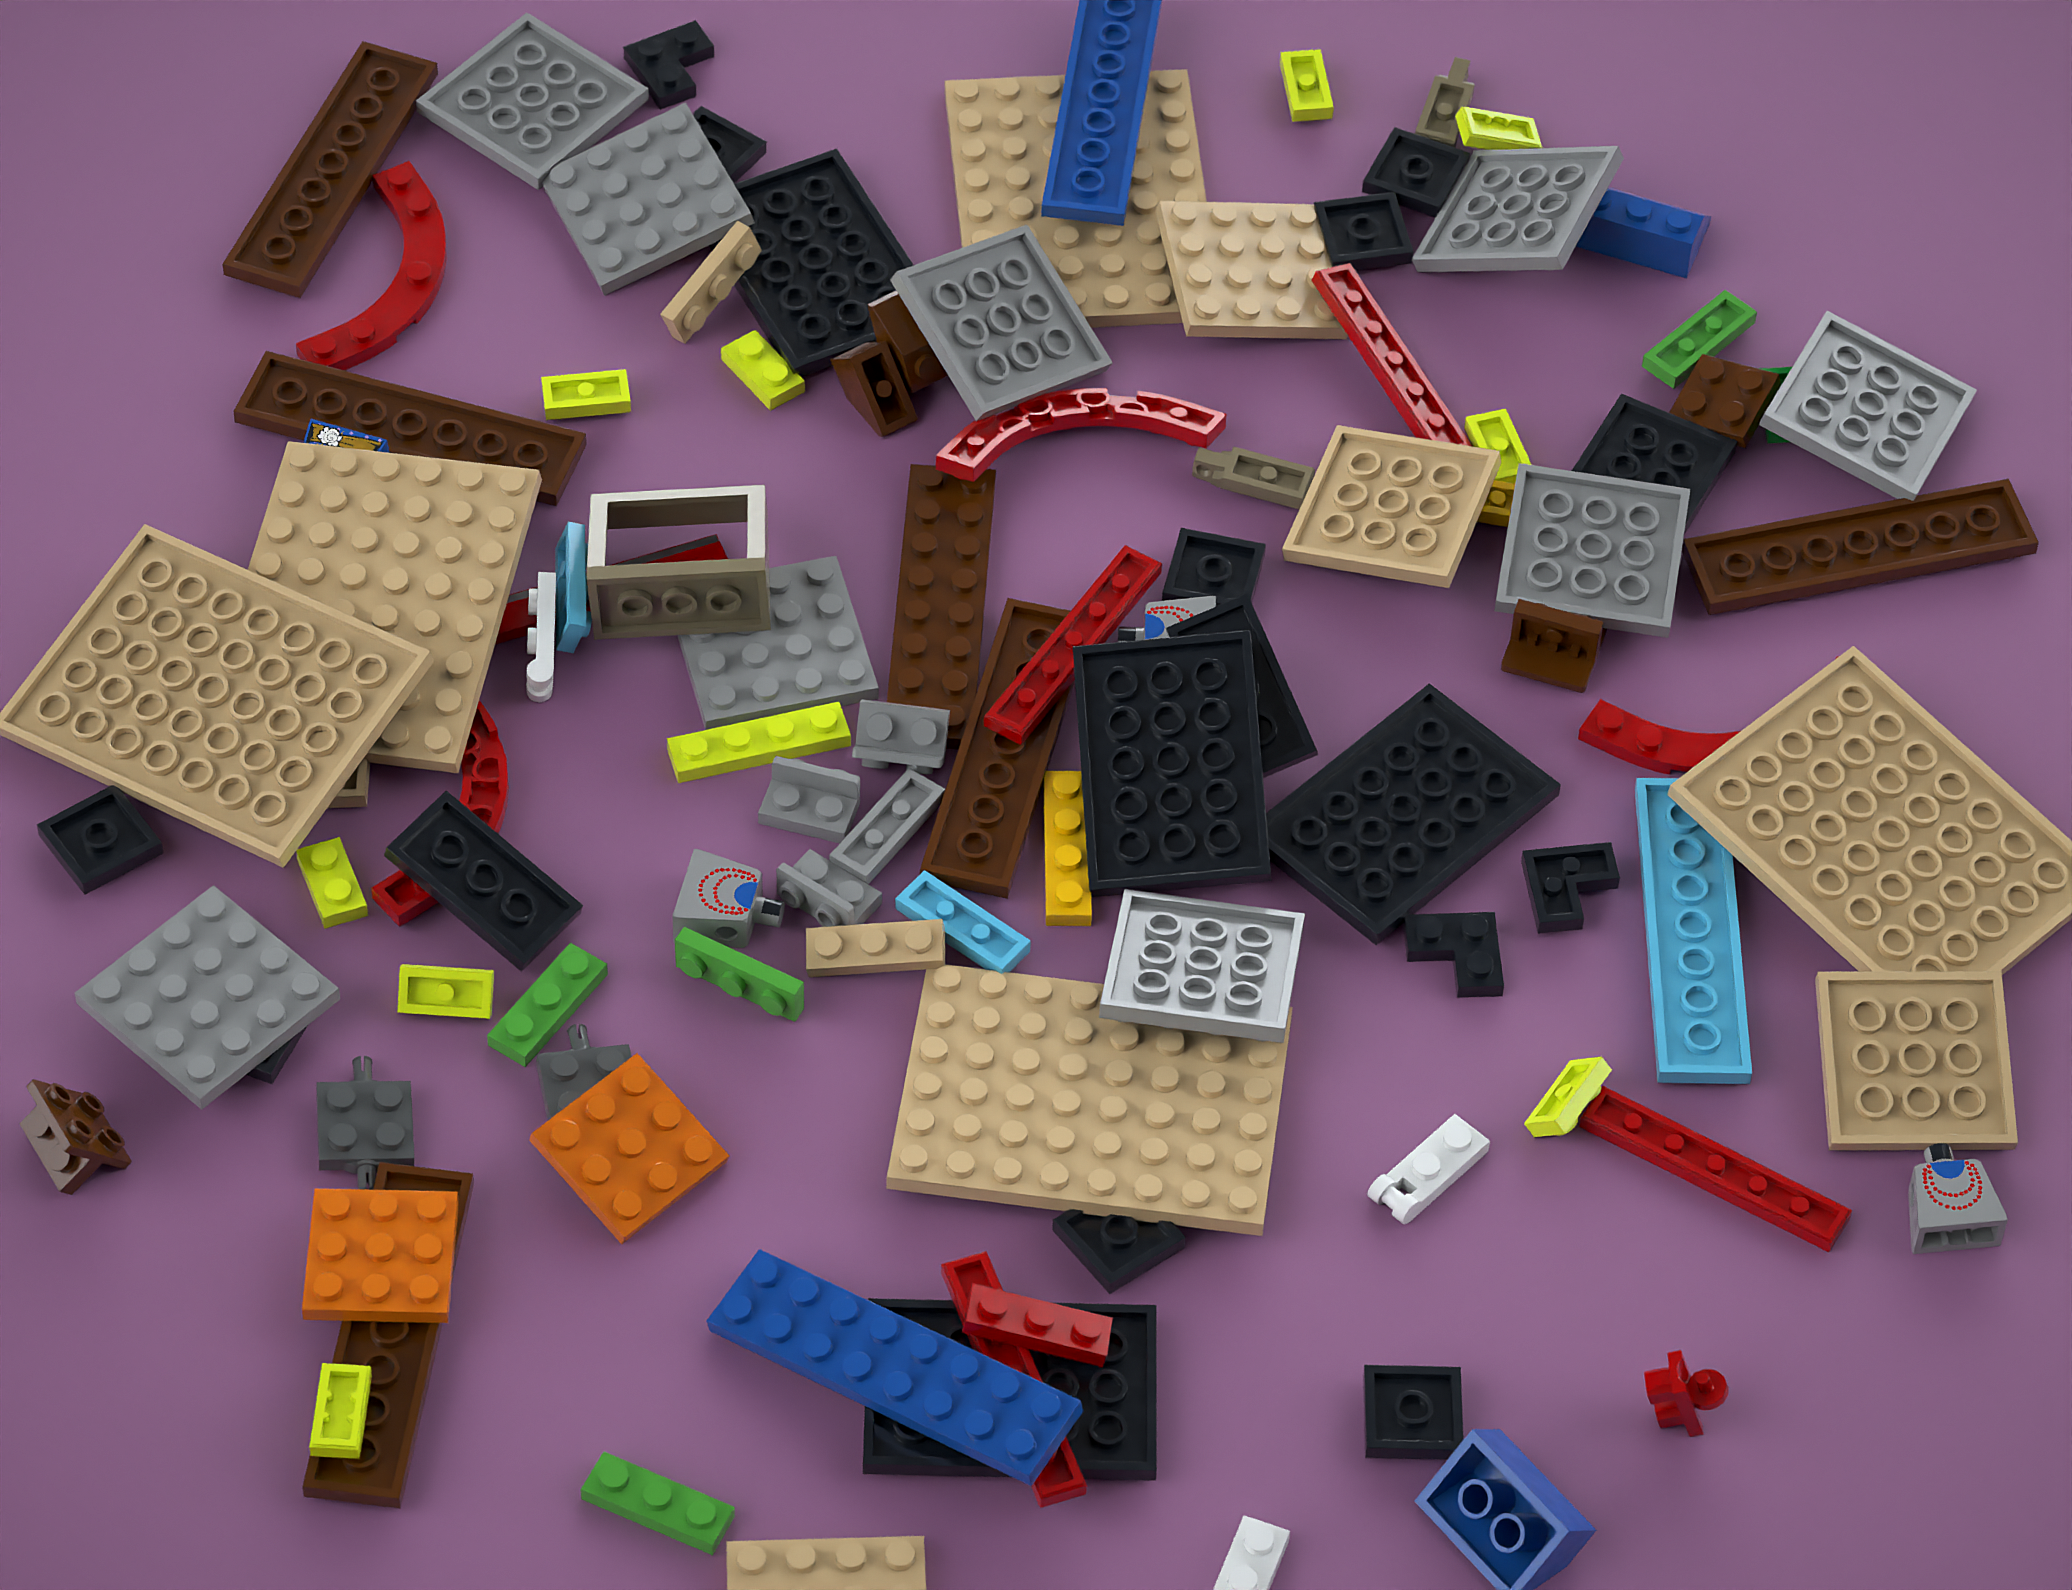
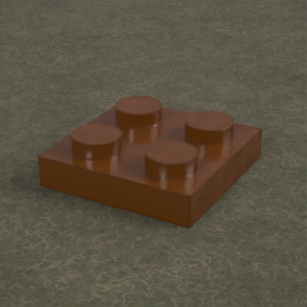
M1702 354L1669 413L1738 441L1737 446L1746 448L1765 411L1781 386L1780 376L1777 373Z

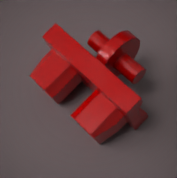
M1682 1350L1667 1352L1669 1367L1644 1371L1647 1397L1650 1404H1654L1659 1427L1666 1428L1685 1424L1689 1437L1704 1435L1703 1426L1696 1408L1712 1410L1725 1402L1729 1390L1725 1377L1719 1371L1713 1369H1702L1691 1376Z

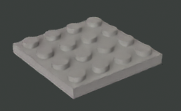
M525 13L417 99L416 107L417 113L539 190L543 187L542 181L555 166L588 150L648 101L649 97L647 87L531 14Z
M686 102L559 163L542 181L545 192L604 296L723 239L737 221L747 226L754 224L750 210Z
M1619 146L1474 150L1412 258L1417 272L1563 270L1624 159Z
M1027 224L897 271L890 280L976 421L1013 408L1044 393L1057 391L1106 372L1113 364Z
M1826 311L1765 411L1759 425L1897 499L1906 498L1914 501L1977 390L1841 317Z
M1519 463L1494 611L1514 614L1518 599H1523L1603 621V628L1668 638L1690 489Z
M837 556L769 568L771 630L677 635L705 730L838 701L841 706L859 703L862 699H879V687Z
M213 885L77 990L75 998L77 1005L202 1110L340 1000V992L337 986Z
M1124 889L1100 1001L1099 1018L1162 1026L1168 1029L1177 1028L1206 1032L1213 1035H1228L1258 1041L1284 1043L1305 913Z

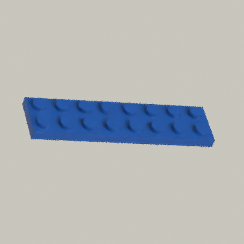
M1079 0L1042 200V217L1124 226L1162 0Z
M761 1249L757 1251L706 1321L710 1332L1030 1486L1033 1485L1083 1412L1080 1400Z

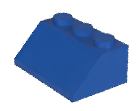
M1608 187L1575 247L1687 279L1711 222V216Z
M1472 1429L1415 1499V1503L1497 1590L1536 1589L1566 1568L1597 1531L1501 1429Z

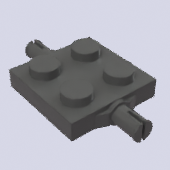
M576 1024L567 1029L571 1044L570 1050L537 1054L536 1067L547 1121L631 1058L629 1044L590 1047L587 1027L584 1024H579L577 1032Z
M358 1056L352 1060L354 1080L349 1082H317L319 1170H344L357 1174L358 1189H366V1183H368L369 1190H373L380 1162L414 1166L411 1081L372 1080V1059L364 1056V1071H362L361 1056Z

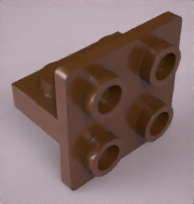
M1518 599L1513 615L1510 641L1501 662V670L1583 693L1586 691L1607 633V628H1603V621L1592 619L1585 615L1555 609L1542 603Z
M32 1079L26 1086L37 1106L19 1124L59 1192L72 1195L102 1163L126 1169L132 1163L123 1147L125 1145L124 1139L110 1126L103 1114L104 1106L94 1095L89 1092L80 1093L66 1089L58 1083L49 1084Z

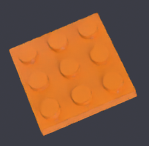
M638 1053L532 1132L529 1141L621 1244L721 1168L730 1157Z
M314 1188L302 1302L303 1320L448 1323L459 1205L458 1192Z

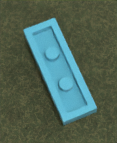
M574 522L567 523L555 548L556 650L574 653L581 637L586 638L588 636L592 623L591 612L586 611L589 594L586 577L588 543H585V525Z
M925 870L895 898V909L912 921L943 919L945 943L986 970H994L1001 974L1010 972L1030 952L1031 941Z

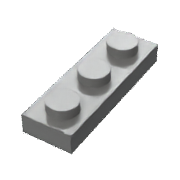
M908 768L829 855V861L869 885L941 805L945 788Z

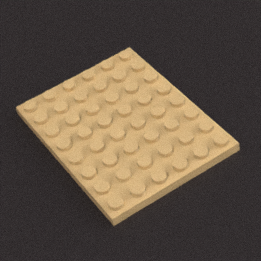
M1187 69L1150 71L1124 226L1041 216L1042 200L1065 75L946 80L944 82V94L961 248L1027 224L1091 328L1183 323L1155 212L1159 201L1207 202Z
M288 441L248 570L429 650L434 659L433 664L363 758L367 759L368 762L451 773L459 772L542 478L539 470Z
M144 524L0 712V735L107 786L114 785L120 788L124 794L284 868L433 664L434 659L429 650Z
M1852 646L1673 782L1667 793L1674 802L1859 972L2002 971L2003 975L2072 919V841L1855 646Z
M946 964L938 969H926L888 1167L886 1189L1059 1211L1075 1209L1083 1210V1214L1099 1216L1114 1214L1130 1216L1138 1221L1159 1223V1220L1173 1222L1174 1225L1262 1236L1293 1007L1289 1009L1284 1043L1258 1041L1250 1038L1213 1035L1206 1032L1177 1028L1168 1029L1162 1026L1099 1018L1104 984L1010 972L1001 974L994 970Z

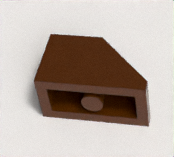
M897 291L867 304L877 342H887L906 390L914 393L948 376Z
M886 341L867 342L831 359L846 398L879 437H883L918 420Z

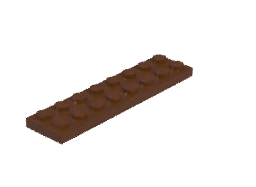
M362 41L222 263L225 276L301 298L372 183V175L378 173L417 109L416 100L429 90L438 75L437 62Z
M265 351L233 411L235 423L300 440L305 439L308 424L311 419L386 439L389 453L536 469L540 471L542 478L536 501L556 507L587 445L586 433L270 351Z
M910 464L887 703L950 710L946 749L959 750L978 689L996 469H986L972 482L958 479L951 474L936 470V466Z
M2008 478L1917 495L1914 501L1901 498L1683 539L1681 551L1707 613L1712 615L2036 554L2039 542Z
M1007 598L920 867V874L925 870L950 887L1008 899L1044 784V776L1049 768L1075 680L1022 745L984 727V716L1064 620L1070 610Z
M380 1162L373 1190L458 1192L459 1205L453 1280L474 1187L473 1173ZM341 1322L332 1364L371 1366L372 1372L360 1459L310 1455L302 1486L304 1497L401 1509L443 1323Z

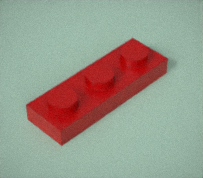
M972 1283L968 1294L962 1333L1103 1367L1107 1357L1113 1318Z

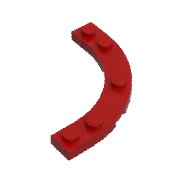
M410 161L372 175L373 187L393 214L403 235V256L396 276L384 294L364 312L335 328L297 342L296 352L299 359L345 371L374 358L397 342L396 336L403 332L412 322L417 324L431 307L439 292L445 273L447 261L446 232L436 199Z
M1083 388L1049 392L1015 406L1014 409L998 415L993 414L979 421L974 420L968 424L936 455V470L951 474L958 479L974 482L998 457L1012 447L1049 432L1086 426H1114L1140 429L1154 434L1169 436L1184 441L1191 446L1207 449L1226 428L1227 414L1185 400L1145 391H1138L1137 397L1111 396L1108 394V388Z
M1600 699L1581 725L1578 739L1638 767L1670 775L1671 769L1688 772L1740 731L1697 733L1672 729L1642 719Z
M479 701L461 761L463 781L459 801L499 834L508 802L507 758L498 736L496 724L485 706ZM401 870L371 887L372 899L399 927L438 903L436 899Z

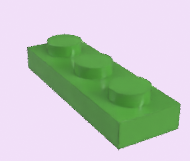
M1724 290L1644 354L1642 367L1675 389L1690 376L1702 354L1714 357L1750 328L1756 321L1757 311Z
M683 927L675 938L676 967L680 968L688 976L697 979L702 978L721 987L724 992L731 996L745 998L760 1005L766 1012L772 1015H781L794 1022L804 1010L803 981L686 927Z
M569 943L488 1033V1046L526 1067L608 975L607 963Z
M604 1451L581 1488L582 1500L710 1555L714 1554L735 1518L734 1506Z

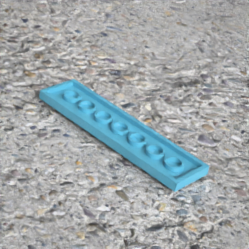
M1636 778L1635 801L1657 1083L1750 1084L1752 1065L1733 855L1667 795L1670 785L1679 778Z

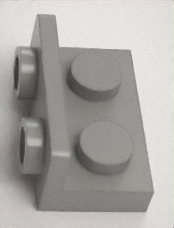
M862 699L859 707L856 744L853 747L852 757L862 759V766L886 769L889 766V762L907 764L906 771L910 768L919 774H932L933 767L941 768L945 762L950 710Z
M775 756L772 762V779L758 812V824L840 844L849 834L860 806V777L840 769L833 770L808 764L799 759Z
M811 849L793 867L782 863L776 869L777 895L790 907L800 908L815 917L823 927L863 924L882 904V892Z

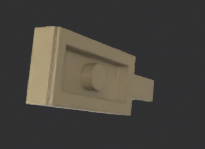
M1455 57L1448 77L1435 75L1415 130L1416 135L1455 148L1460 134L1455 116L1461 106H1470L1474 93V83L1467 82L1471 60Z
M1234 446L1232 451H1222L1221 453L1199 447L1193 462L1192 476L1207 481L1221 489L1300 510L1315 476V470L1309 466Z

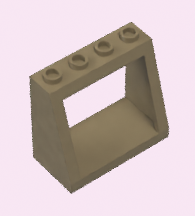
M765 485L591 494L587 586L594 640L771 630L768 511ZM747 522V558L606 566L607 530Z

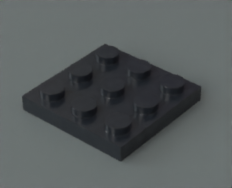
M1621 393L1572 471L1690 489L1685 534L1734 456L1738 441Z

